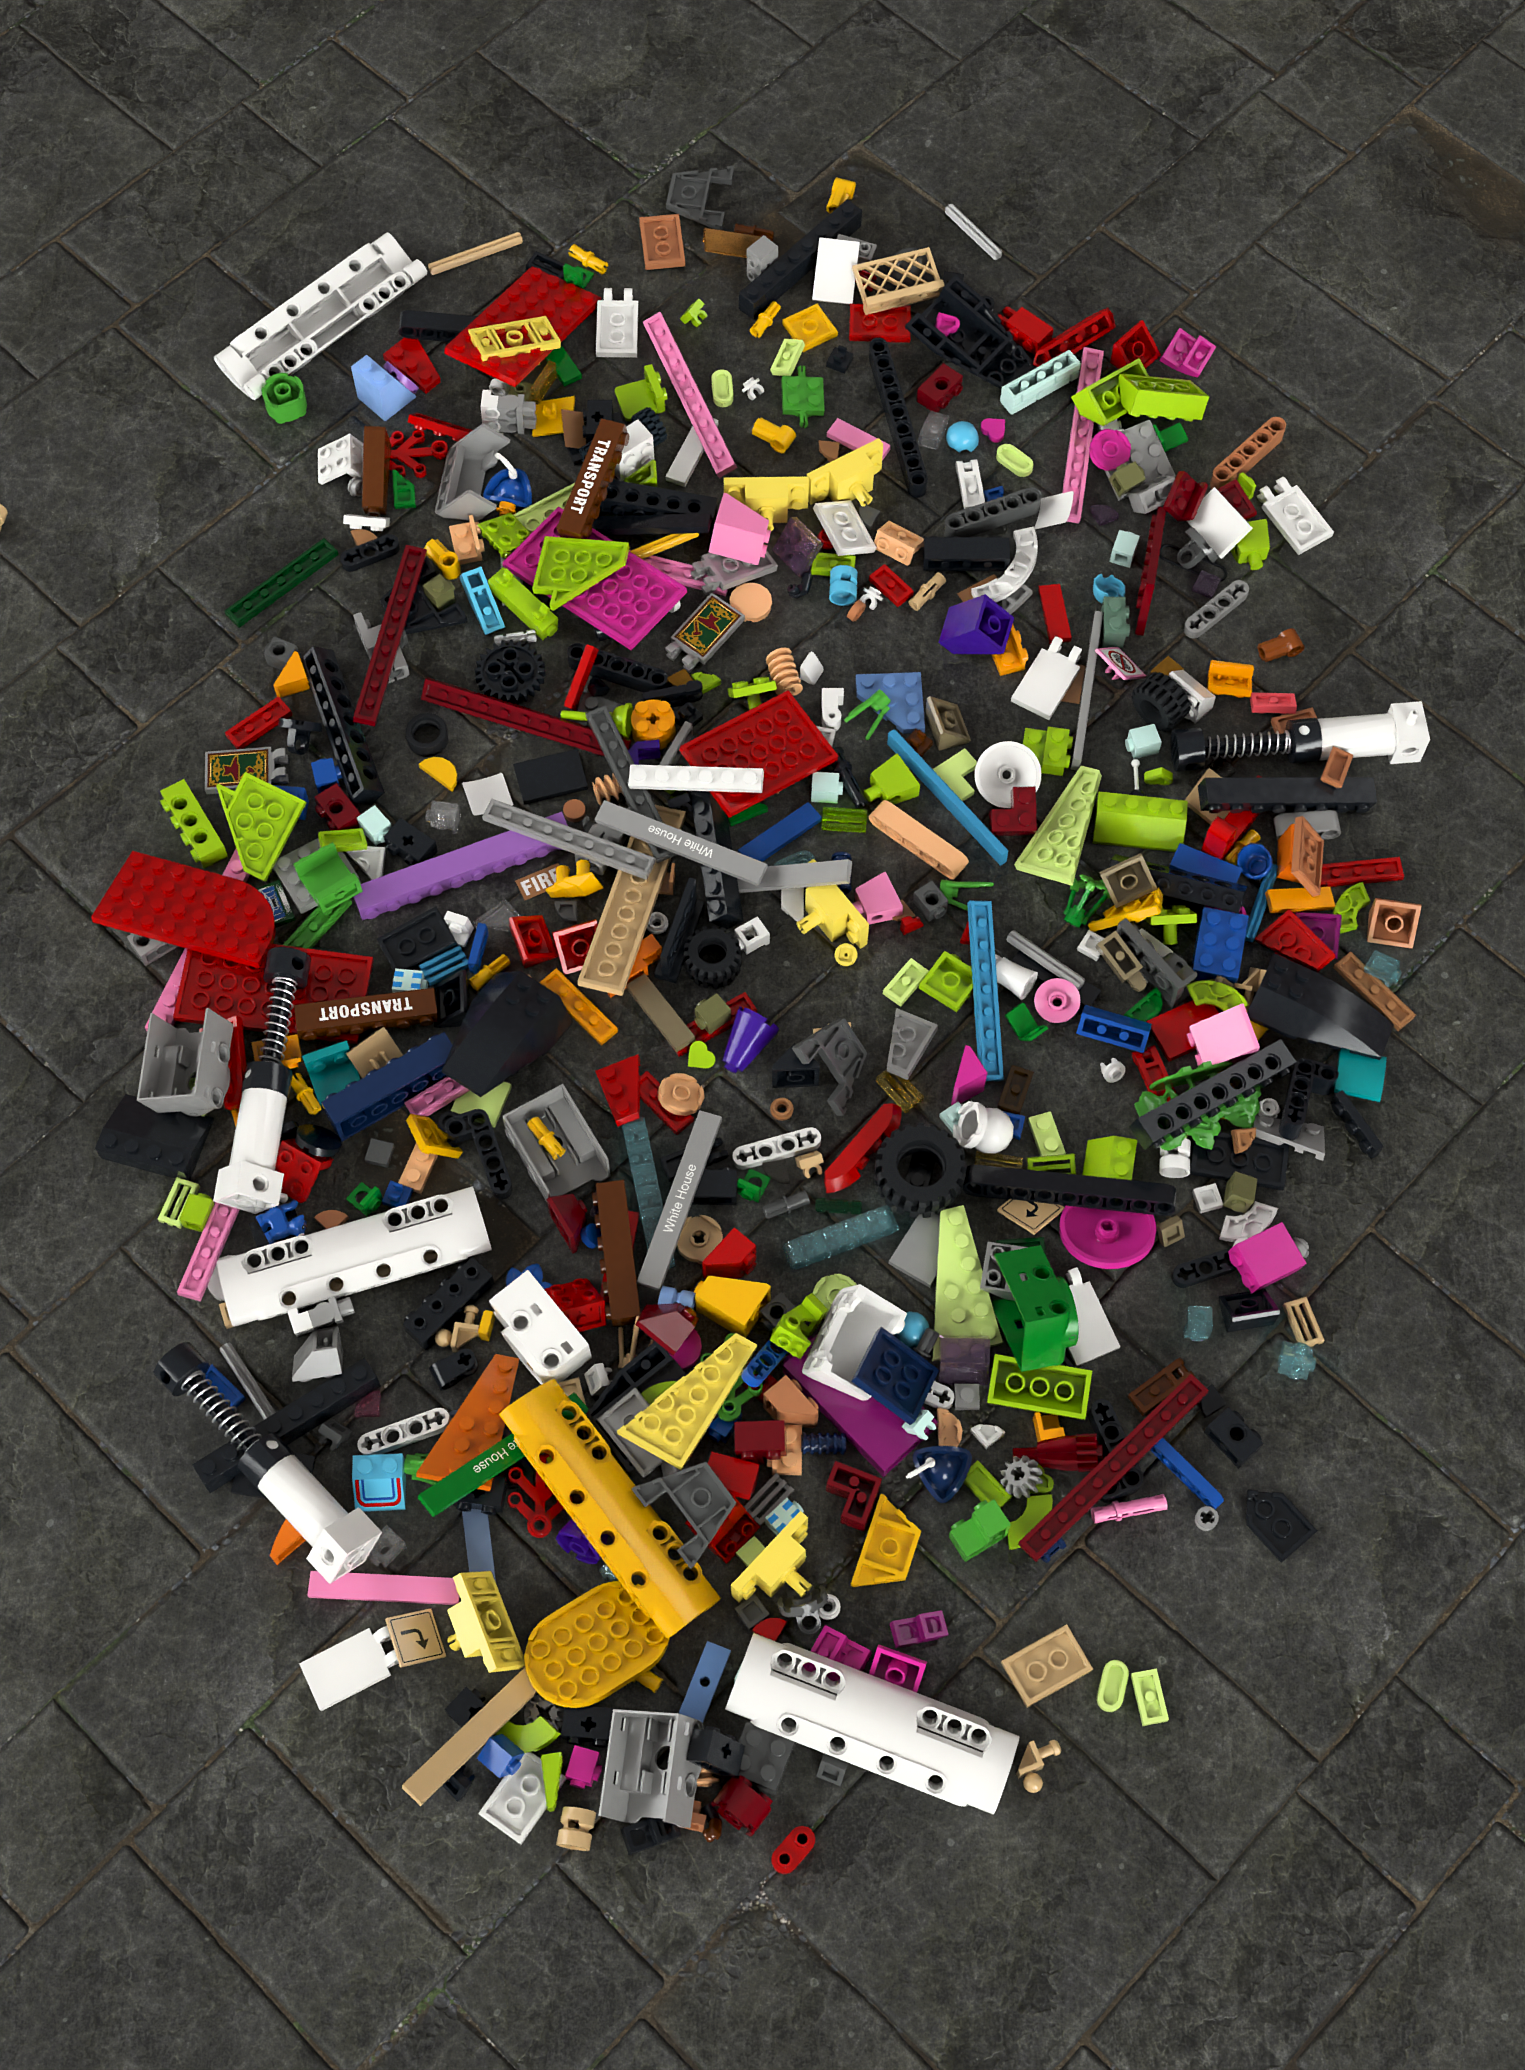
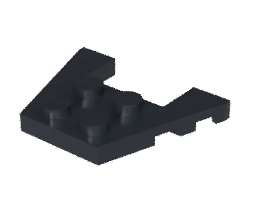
M427 557L404 628L406 634L468 622L467 616L458 603L437 612L419 586L424 581L436 576V570ZM392 589L380 599L381 606L385 611Z

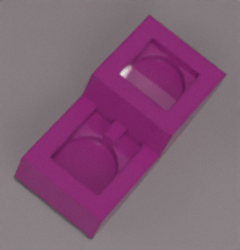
M942 1610L923 1613L916 1617L895 1620L890 1623L895 1648L920 1644L949 1635Z

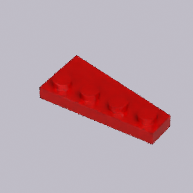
M239 1016L226 1019L234 1024L230 1059L228 1061L230 1085L223 1102L225 1109L230 1111L240 1108L241 1090L246 1068L242 1018Z

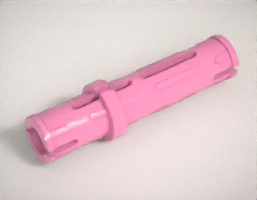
M1164 1494L1120 1503L1113 1501L1112 1504L1106 1506L1092 1507L1091 1517L1094 1524L1109 1520L1122 1521V1518L1167 1510V1501Z

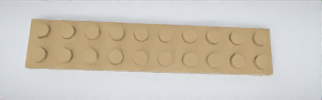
M655 805L664 824L682 830L686 811ZM632 836L630 837L627 848L653 857L647 842ZM671 858L655 863L647 880L618 870L579 975L578 986L623 996Z

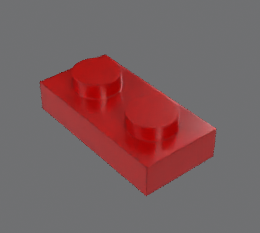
M885 564L869 575V581L897 607L913 596L914 590Z

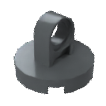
M1191 526L1185 531L1191 540L1177 553V561L1183 568L1189 569L1194 567L1205 556L1212 563L1219 558L1217 553L1207 544L1206 540L1195 528ZM1191 553V560L1188 562H1183V557L1186 554Z
M812 1584L811 1589L808 1592L806 1591V1595L802 1598L792 1589L786 1592L787 1598L783 1600L780 1597L778 1599L777 1605L781 1615L796 1617L798 1627L804 1634H814L820 1629L821 1620L818 1609L828 1602V1595L824 1586L820 1585L819 1589H814ZM806 1616H813L816 1618V1623L811 1627H806L802 1624V1620Z

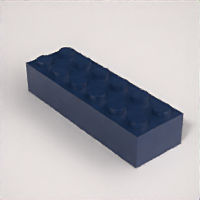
M445 1032L440 1035L431 1036L426 1043L410 1048L405 1055L391 1059L384 1067L370 1071L363 1079L349 1083L345 1089L328 1095L321 1102L327 1119L341 1139V1142L405 1106L404 1102L447 1077L441 1071L453 1044Z

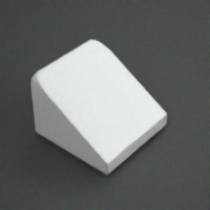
M812 651L809 652L800 666V679L814 685L824 669Z

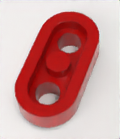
M806 1826L794 1828L776 1848L771 1859L775 1871L780 1874H789L809 1854L815 1845V1835L810 1828ZM799 1835L807 1837L805 1844H800L797 1841ZM787 1855L790 1858L789 1863L782 1864L779 1860L780 1857Z

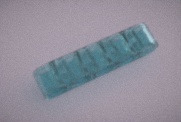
M887 1205L788 1241L782 1248L790 1268L795 1270L891 1235L899 1229V1226L891 1208Z

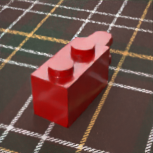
M1006 306L1002 310L1004 316L998 314L1002 321V326L1006 331H1010L1013 335V340L1034 355L1041 346L1052 339L1054 328L1023 307L1016 312Z

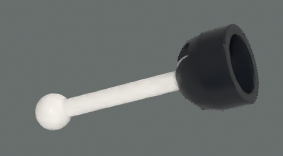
M1134 759L1131 765L1134 767L1135 790L1129 795L1146 796L1139 789L1138 767L1140 761Z

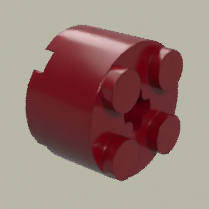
M740 1775L738 1778L730 1777L713 1799L711 1805L713 1807L718 1805L717 1813L733 1827L740 1830L743 1826L748 1830L745 1834L753 1836L771 1812L770 1805L773 1801L762 1792L758 1794L751 1788L753 1784L744 1776Z

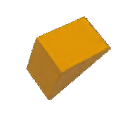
M296 651L293 652L273 685L277 697L282 698L310 689L300 656Z

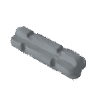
M530 629L526 630V633L519 631L507 633L506 636H503V634L494 636V641L498 647L501 646L502 640L506 645H509L510 640H513V644L517 645L519 641L522 644H525V641H528V643L536 642L537 636L536 631Z

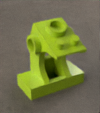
M813 1293L809 1294L799 1306L782 1316L774 1328L769 1341L788 1351L792 1356L801 1359L807 1348L811 1345L807 1338L813 1334L828 1312V1309ZM803 1321L811 1322V1324L807 1326Z

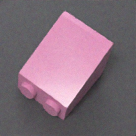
M723 493L714 524L709 552L758 565L760 557L765 558L768 545H764V542L768 543L771 530H767L769 520L729 494Z
M1244 1004L1237 1005L1189 1026L1190 1033L1187 1034L1190 1046L1196 1047L1198 1054L1194 1056L1198 1066L1207 1061H1211L1212 1065L1228 1061L1236 1063L1255 1054L1260 1049Z

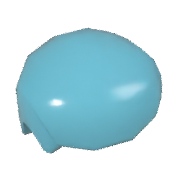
M959 421L948 428L946 441L949 447L954 448L959 453L962 450L972 452L978 446L979 435L973 424Z
M1102 574L1094 578L1093 595L1098 602L1102 603L1104 596L1125 597L1126 586L1122 580L1115 578L1113 575L1104 578Z
M909 1311L906 1312L903 1330L894 1336L913 1349L919 1344L925 1330L929 1328V1324L920 1313Z

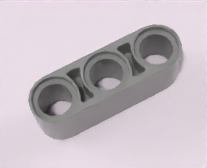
M1334 810L1283 813L1274 817L1277 840L1291 824H1295V818L1303 816L1323 840L1334 839L1341 834L1338 814Z

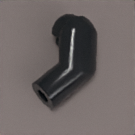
M804 573L801 584H790L787 588L789 596L799 598L808 594L813 575Z

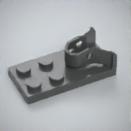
M1127 918L1119 922L1116 932L1143 966L1140 973L1153 988H1158L1167 1004L1174 1008L1188 998L1190 994L1186 985L1197 977V972L1175 953H1169L1162 958L1155 951L1151 941L1145 940L1140 934L1138 927L1134 923H1130ZM1177 963H1181V964L1183 965V967L1180 968V967H1179L1178 965H1176V964H1177Z

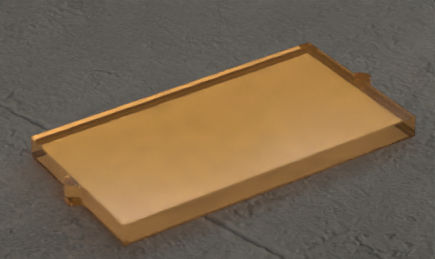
M704 228L702 242H704L705 252L747 258V248L760 239L761 236Z

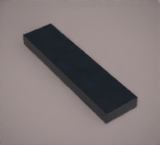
M1020 950L1012 960V962L1024 968L1038 972L1036 980L1042 984L1047 980L1059 978ZM1085 981L1084 985L1078 990L1080 1006L1083 1008L1085 1005L1092 1006L1100 995L1101 990Z

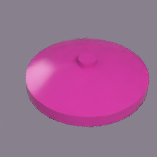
M1065 1206L1060 1218L1059 1232L1062 1243L1067 1251L1079 1261L1097 1268L1119 1269L1139 1262L1150 1252L1155 1241L1156 1222L1154 1215Z

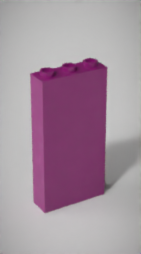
M817 1335L814 1338L812 1336L808 1337L807 1339L811 1342V1345L807 1348L801 1359L792 1356L790 1353L783 1360V1373L790 1380L795 1379L803 1389L801 1392L807 1398L811 1397L819 1407L818 1410L840 1433H845L846 1439L884 1477L924 1439L907 1433L902 1428L905 1421L873 1397L862 1401L803 1374L802 1368ZM933 1418L931 1422H933L937 1428L938 1421L935 1418ZM928 1427L924 1429L925 1435H927V1437L934 1431L930 1430Z

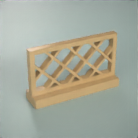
M929 247L852 266V271L864 304L863 310L865 315L938 298L945 286L943 280H940ZM918 256H927L928 262L926 266L915 261ZM904 260L910 263L907 270L896 266L898 261ZM886 265L891 269L885 275L877 270L878 267ZM913 265L923 270L919 277L909 272ZM865 269L871 272V275L867 280L861 277L858 271ZM893 270L903 274L900 282L890 277ZM927 272L933 275L935 281L927 282L921 278ZM874 274L884 279L881 286L871 282ZM906 276L916 281L914 286L908 287L903 284ZM887 281L897 286L894 291H888L883 288ZM867 286L877 290L876 295L867 297L865 293Z

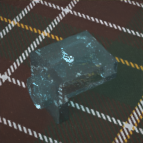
M1376 950L1364 967L1365 973L1385 981V985L1390 988L1392 983L1396 984L1402 973L1399 971V960Z
M1188 1306L1184 1338H1191L1192 1341L1208 1339L1213 1330L1212 1307Z

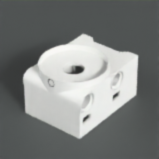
M529 1270L489 1300V1303L495 1310V1317L505 1328L501 1331L503 1337L541 1385L552 1379H555L557 1383L564 1381L592 1358L589 1344Z

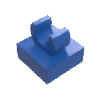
M390 1180L382 1204L392 1208L406 1205L409 1203L413 1190L410 1187Z

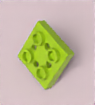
M764 676L754 678V683L750 684L747 681L732 683L731 688H727L728 695L731 698L747 697L749 710L761 704L760 694L762 692L777 690L776 681L769 680V677Z
M1172 905V909H1163L1162 906L1160 914L1146 917L1144 920L1150 925H1163V944L1173 945L1178 944L1177 924L1197 923V914L1185 905Z

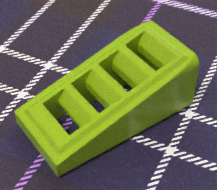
M562 1752L541 1756L546 1805L549 1812L555 1811L563 1763Z

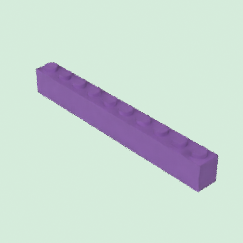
M562 812L545 817L568 826ZM509 830L362 883L360 885L363 892L354 896L353 899L361 919H373L384 912L395 911L406 904L417 903L428 896H437L450 888H459L464 883L472 880H481L486 875L494 872L500 873L508 867L522 865L527 860L536 857L541 858L552 851L563 849Z

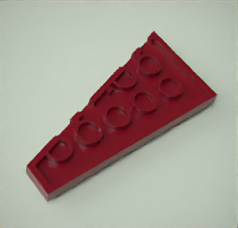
M1158 507L1156 515L1152 514L1144 568L1141 574L1136 608L1139 609L1135 631L1136 635L1144 636L1155 586L1166 510L1163 507Z

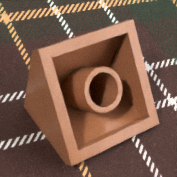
M1375 898L1368 916L1367 942L1413 949L1422 905Z

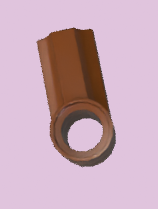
M1290 628L1283 631L1278 637L1258 644L1257 648L1261 660L1268 662L1285 655L1294 657L1300 654L1305 646L1296 630Z

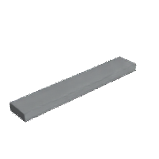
M845 859L768 866L759 886L737 878L739 893L850 884L852 861Z

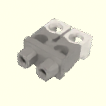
M491 390L482 391V423L497 432L514 433L518 431V434H524L525 428L536 429V402L525 401L524 394H518V397L512 394L496 396L491 394Z
M334 1296L328 1298L329 1303L321 1302L314 1309L302 1313L297 1308L287 1310L294 1334L298 1337L330 1326L334 1322L336 1324L343 1323V1317L355 1313L350 1297L337 1301Z

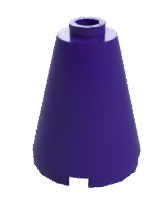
M739 1007L722 1059L725 1063L724 1068L735 1074L737 1071L743 1072L777 1035L779 1028L774 1023L771 1027L767 1025V1018L748 1008L743 1010L742 1007Z
M573 1519L559 1530L556 1540L565 1552L569 1554L570 1550L578 1554L576 1556L577 1560L587 1564H597L601 1559ZM608 1534L600 1536L602 1543H607Z

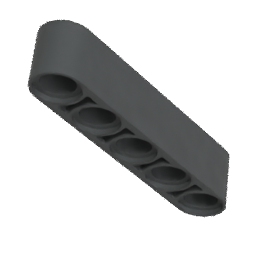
M1030 487L952 513L946 517L944 536L970 537L1035 515L1040 508L1041 492L1037 488Z

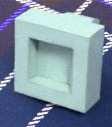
M959 1101L941 1112L939 1116L952 1134L953 1125H958L961 1114H958L959 1109L962 1107Z
M921 1409L916 1421L911 1425L905 1422L902 1428L909 1434L917 1435L920 1439L927 1440L928 1437L925 1435L924 1429L926 1427L930 1430L936 1429L935 1424L931 1422L934 1416L928 1410Z

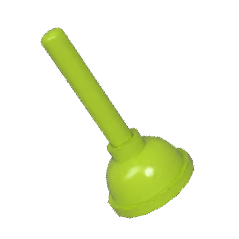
M632 703L618 706L613 712H609L620 735H623L624 738H629L632 731ZM562 710L560 714L562 719L587 721L585 715L587 712Z

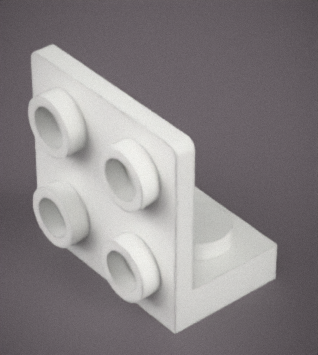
M348 434L318 449V483L321 485L346 473L353 478L356 476L363 478V443Z

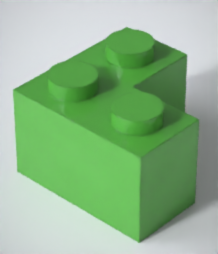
M995 1499L989 1503L986 1500L980 1502L974 1507L975 1511L972 1513L971 1519L966 1522L962 1519L951 1526L952 1530L950 1531L949 1538L964 1562L1007 1537L1011 1524Z

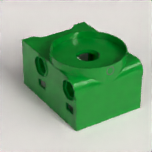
M1041 1245L994 1254L1015 1301L1001 1299L991 1301L1021 1372L1062 1364L1065 1359L1066 1348L1075 1346L1079 1335L1077 1310L1067 1282L1063 1277L1055 1276ZM1025 1273L1028 1280L1022 1281L1019 1274ZM1021 1321L1024 1328L1018 1329L1015 1322Z

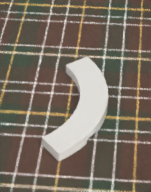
M1034 526L1013 532L1016 543L1014 560L999 579H994L984 585L971 588L973 598L986 594L994 602H999L1014 593L1025 583L1032 573L1037 559L1038 541Z

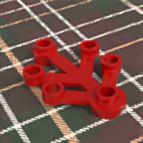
M419 429L413 431L412 436L406 441L401 431L393 432L389 438L391 448L394 445H401L398 449L391 450L390 459H399L414 470V475L417 478L426 476V466L416 462L411 457L434 456L441 460L448 453L447 443L443 440L434 441L431 447L412 448L415 444H421L425 441L424 431ZM390 460L389 470L402 471L399 474L405 477L404 466L397 465Z
M545 1453L544 1455H539V1458L543 1463H546V1459L550 1455ZM511 1468L508 1473L509 1481L517 1483L535 1502V1512L523 1502V1497L518 1492H512L507 1498V1503L511 1508H516L528 1520L527 1530L530 1535L535 1538H543L550 1533L552 1529L551 1521L564 1507L557 1499V1503L545 1512V1502L553 1493L548 1486L546 1487V1483L537 1471L534 1487L523 1475L521 1468ZM518 1471L520 1478L513 1479L511 1473ZM517 1496L520 1501L518 1504H513L510 1498ZM537 1521L543 1523L544 1528L542 1530L535 1528Z

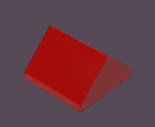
M1140 320L1114 343L1110 363L1116 368L1120 369L1140 358L1146 369L1161 355L1143 320Z
M543 915L509 918V928L524 969L558 957Z
M596 919L552 932L554 947L564 975L582 970L598 926Z
M711 1452L708 1465L732 1496L750 1500L757 1485L760 1464Z

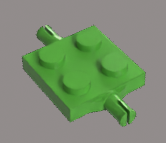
M798 366V376H782V412L784 415L800 417V427L803 428L804 424V428L808 427V417L824 416L823 377L806 376V367L802 366L801 372V366Z

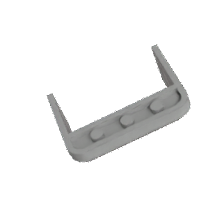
M482 423L452 445L446 456L435 507L437 515L443 518L468 521L469 515H473L474 521H478L496 509L497 505L482 497L481 491L485 472L496 465L498 459L495 457V454L510 443L508 437Z

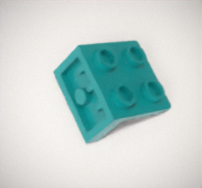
M347 1040L302 1056L321 1106V1102L328 1095L338 1093L345 1089L349 1083L360 1080L358 1071L346 1055L350 1051Z

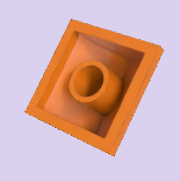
M1291 824L1278 839L1277 878L1300 883L1291 873L1295 824Z

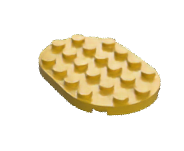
M619 1581L607 1582L592 1588L548 1615L537 1624L528 1638L524 1653L526 1674L532 1687L547 1701L569 1708L586 1707L600 1702L652 1669L665 1654L669 1639L665 1637L653 1619L648 1618L640 1610Z

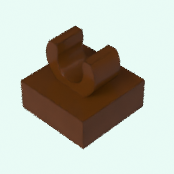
M917 729L906 739L908 744L921 757L933 744V741L925 733Z

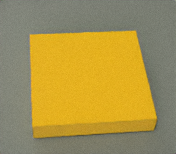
M818 304L782 320V325L793 339L803 340L805 347L802 352L838 336L837 329Z

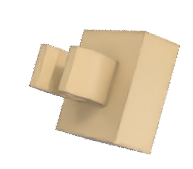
M816 1150L795 1157L797 1167L801 1170L803 1169V1174L806 1178H810L809 1169L811 1167H815L819 1175L822 1174V1168L819 1164L824 1163L819 1151Z

